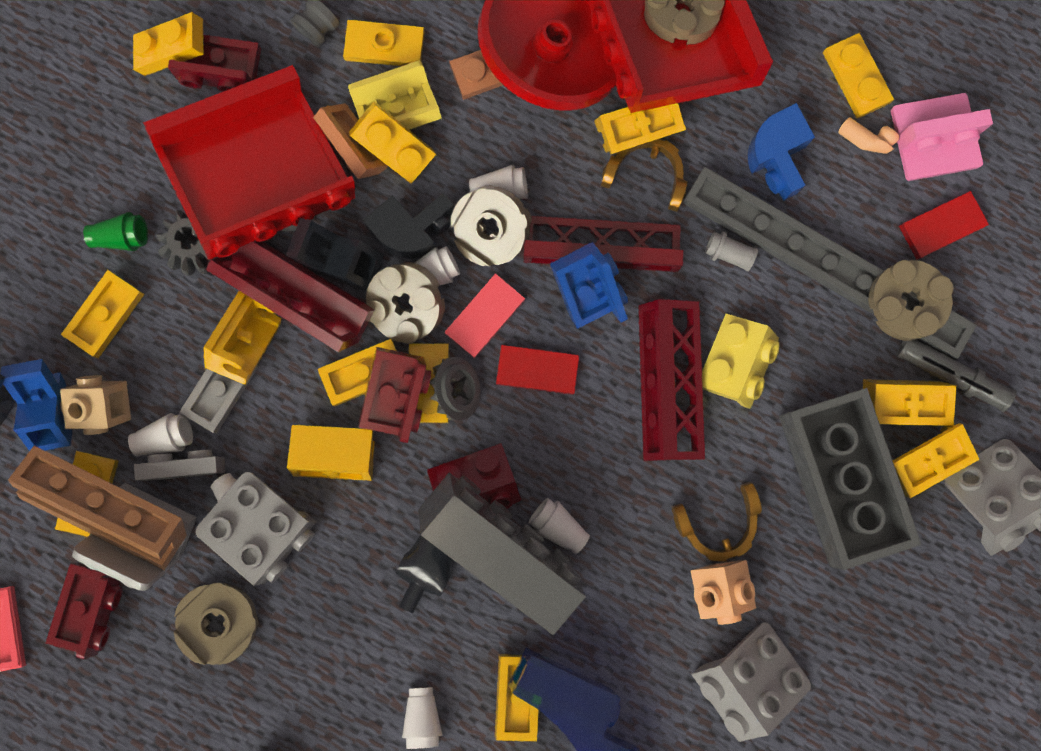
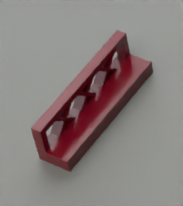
M531 216L532 222L529 227V239L525 240L523 263L550 264L587 245L572 243L568 239L578 228L589 229L598 239L595 243L596 247L603 255L609 253L618 269L678 272L683 266L684 250H680L681 225ZM533 225L550 226L560 238L555 242L534 241ZM558 227H568L570 229L564 234ZM596 229L609 231L602 236ZM616 231H627L637 243L633 247L610 245L606 240ZM636 232H648V234L641 239ZM655 233L672 234L671 249L649 248L645 242Z
M253 241L241 246L237 252L228 257L210 259L206 268L213 275L337 352L359 343L374 312L373 308L263 241Z
M657 299L638 305L643 461L704 460L705 441L699 301ZM672 310L687 311V328L682 334L673 325ZM679 348L688 356V367L683 373L674 364V354ZM681 387L690 396V406L684 413L676 405L675 394ZM684 427L691 435L692 451L677 452V434Z

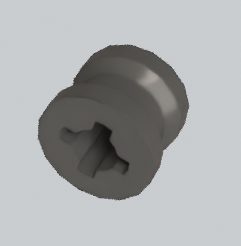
M308 0L305 3L306 9L301 14H295L290 21L301 35L311 40L312 44L319 48L325 42V34L328 31H334L340 23L336 16L319 0Z

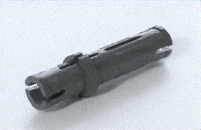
M917 340L902 341L895 355L899 359L902 358L929 374L955 385L961 389V394L967 398L974 396L998 408L1001 412L1007 411L1015 400L1017 391L986 376L985 370L979 367L972 369ZM923 356H926L951 370L947 371L931 363L930 361L924 359ZM961 376H964V377H966V378H968V379H970V380L976 382L977 384L982 385V386L988 388V390H984V389H982V388H980V387H978V386H976V385H974V384H972V383H970V382H968V381L962 379Z

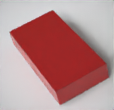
M969 191L903 223L899 228L916 260H919L989 224L972 192Z
M501 345L496 385L574 395L579 355Z

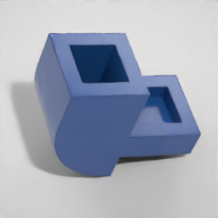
M797 103L770 116L761 125L748 149V165L751 173L753 174L766 168L768 172L765 174V179L768 187L774 194L779 193L783 201L797 195L805 187V183L790 155L806 148L815 138Z
M43 359L2 366L0 374L5 377L3 385L17 403L14 431L30 451L33 446L44 451L71 446L73 429H65L64 416L61 411L60 389L67 387L61 372L52 374Z

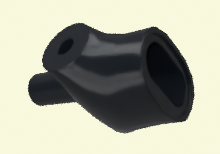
M421 534L413 547L406 552L396 571L397 576L410 584L399 605L400 608L410 613H414L424 591L441 597L450 580L454 563L453 559L422 537Z

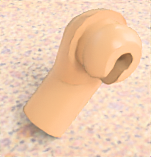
M851 117L845 120L838 131L840 135L858 148L882 154L891 152L894 149L892 146L900 138L899 134L888 126L882 127L878 135H875Z

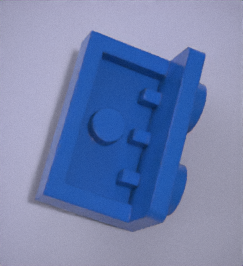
M591 242L550 263L569 316L577 329L611 311L620 323L628 319L623 306L628 303V299L619 282H615L614 276L618 275L619 271L609 253L603 255L596 245Z

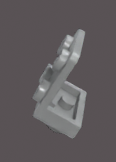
M1002 439L977 454L979 457L978 461L944 479L947 488L983 526L981 543L991 556L1003 549L1005 552H1009L1024 541L1025 535L1035 529L1041 531V471L1008 439Z
M245 472L196 527V535L248 582L255 586L265 584L267 580L274 583L288 567L284 560L294 549L300 552L315 535L311 528L317 521L306 512L294 509L254 473Z
M124 483L120 488L182 518L187 536L166 569L162 570L92 534L74 547L72 557L84 563L92 570L100 571L121 581L129 588L145 591L182 557L197 517Z
M768 623L757 625L724 658L703 664L691 674L700 686L704 697L712 703L724 720L725 727L736 737L738 742L768 736L811 689L810 680Z

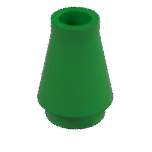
M131 212L120 214L96 224L86 225L83 231L85 243L89 248L100 247L136 251L140 246H145L148 241V229L144 218L141 215H133Z

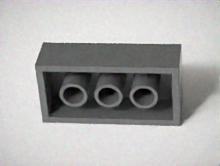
M867 388L779 415L830 567L846 570L922 545Z
M449 472L418 509L421 536L554 635L586 598L579 583L582 578L573 569L575 563L561 550L556 548L552 552L542 544L544 541L543 537L532 527L525 525L521 528L510 520L513 517L512 513L501 503L494 500L490 504L479 496L481 493L480 488L465 476L457 479Z

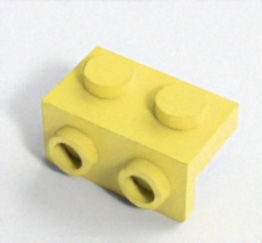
M415 61L348 85L359 119L373 102L377 103L409 130L442 119L421 61Z
M725 314L702 370L703 390L735 400L741 406L750 409L754 400H757L763 392L765 385L763 377L769 363L772 364L777 358L779 337L767 325Z

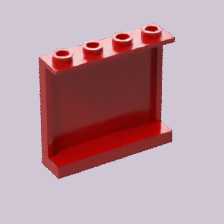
M583 0L588 1L591 9L593 29L595 33H600L604 43L605 61L609 66H613L616 74L618 95L621 99L625 98L630 113L761 86L773 63L746 0H724L725 3L720 20L713 34L700 43L686 45L688 40L675 38L674 43L665 41L649 28L644 17L645 0ZM677 3L675 7L677 10L686 9L690 12L687 5Z
M293 65L143 122L151 144L208 260L215 257H228L237 252L241 246L253 241H266L272 238L279 230L291 225L297 226L300 218L312 220L315 215L329 209L332 211L342 209L351 200L355 199L354 179L352 175L346 176L324 132L314 120V114L301 91L300 78Z

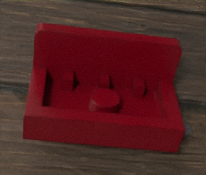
M203 34V55L184 62L169 60L168 69L178 82L185 87L201 89L202 85L217 87L219 91L224 92L256 79L262 49L259 43Z
M376 347L359 418V428L398 435L399 441L408 443L410 432L417 433L420 425L422 409L416 408L420 393H427L431 379V370H426L424 357Z
M502 443L427 469L433 491L450 472L457 479L465 476L474 482L481 490L479 496L490 504L496 500L508 509L513 504L521 501Z
M71 563L45 644L77 652L76 657L84 660L98 655V652L105 648L110 636V627H107L110 613L117 608L122 597V587H119L120 581L100 571L92 570L86 565Z

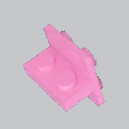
M966 93L899 104L891 109L894 129L900 137L897 143L907 181L978 169L983 165L978 140L980 139V134L993 125L990 109L971 112Z

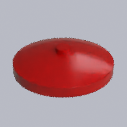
M485 0L478 20L479 46L491 72L513 94L543 108L569 111L592 106L603 100L616 87V74L613 66H609L605 61L604 43L600 33H595L593 29L591 9L588 1Z

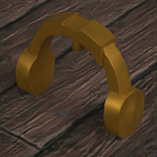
M657 139L620 151L617 156L611 155L609 162L604 168L601 183L602 187L610 189L621 163L631 152L642 148H652L650 154L652 159L657 158L659 151L664 153L674 168V185L668 209L675 212L678 211L680 204L684 200L688 182L683 180L682 160L678 154L679 150L667 140Z
M752 482L740 485L746 508L747 527L743 538L735 546L731 547L729 538L722 540L724 550L718 551L703 546L694 534L683 504L672 506L674 522L682 538L687 537L696 550L712 561H727L726 559L742 556L752 547V541L757 530V514L762 512L760 499Z

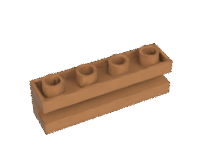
M36 446L32 447L8 479L10 484L18 489L16 494L21 500L162 570L166 569L187 536L182 518Z

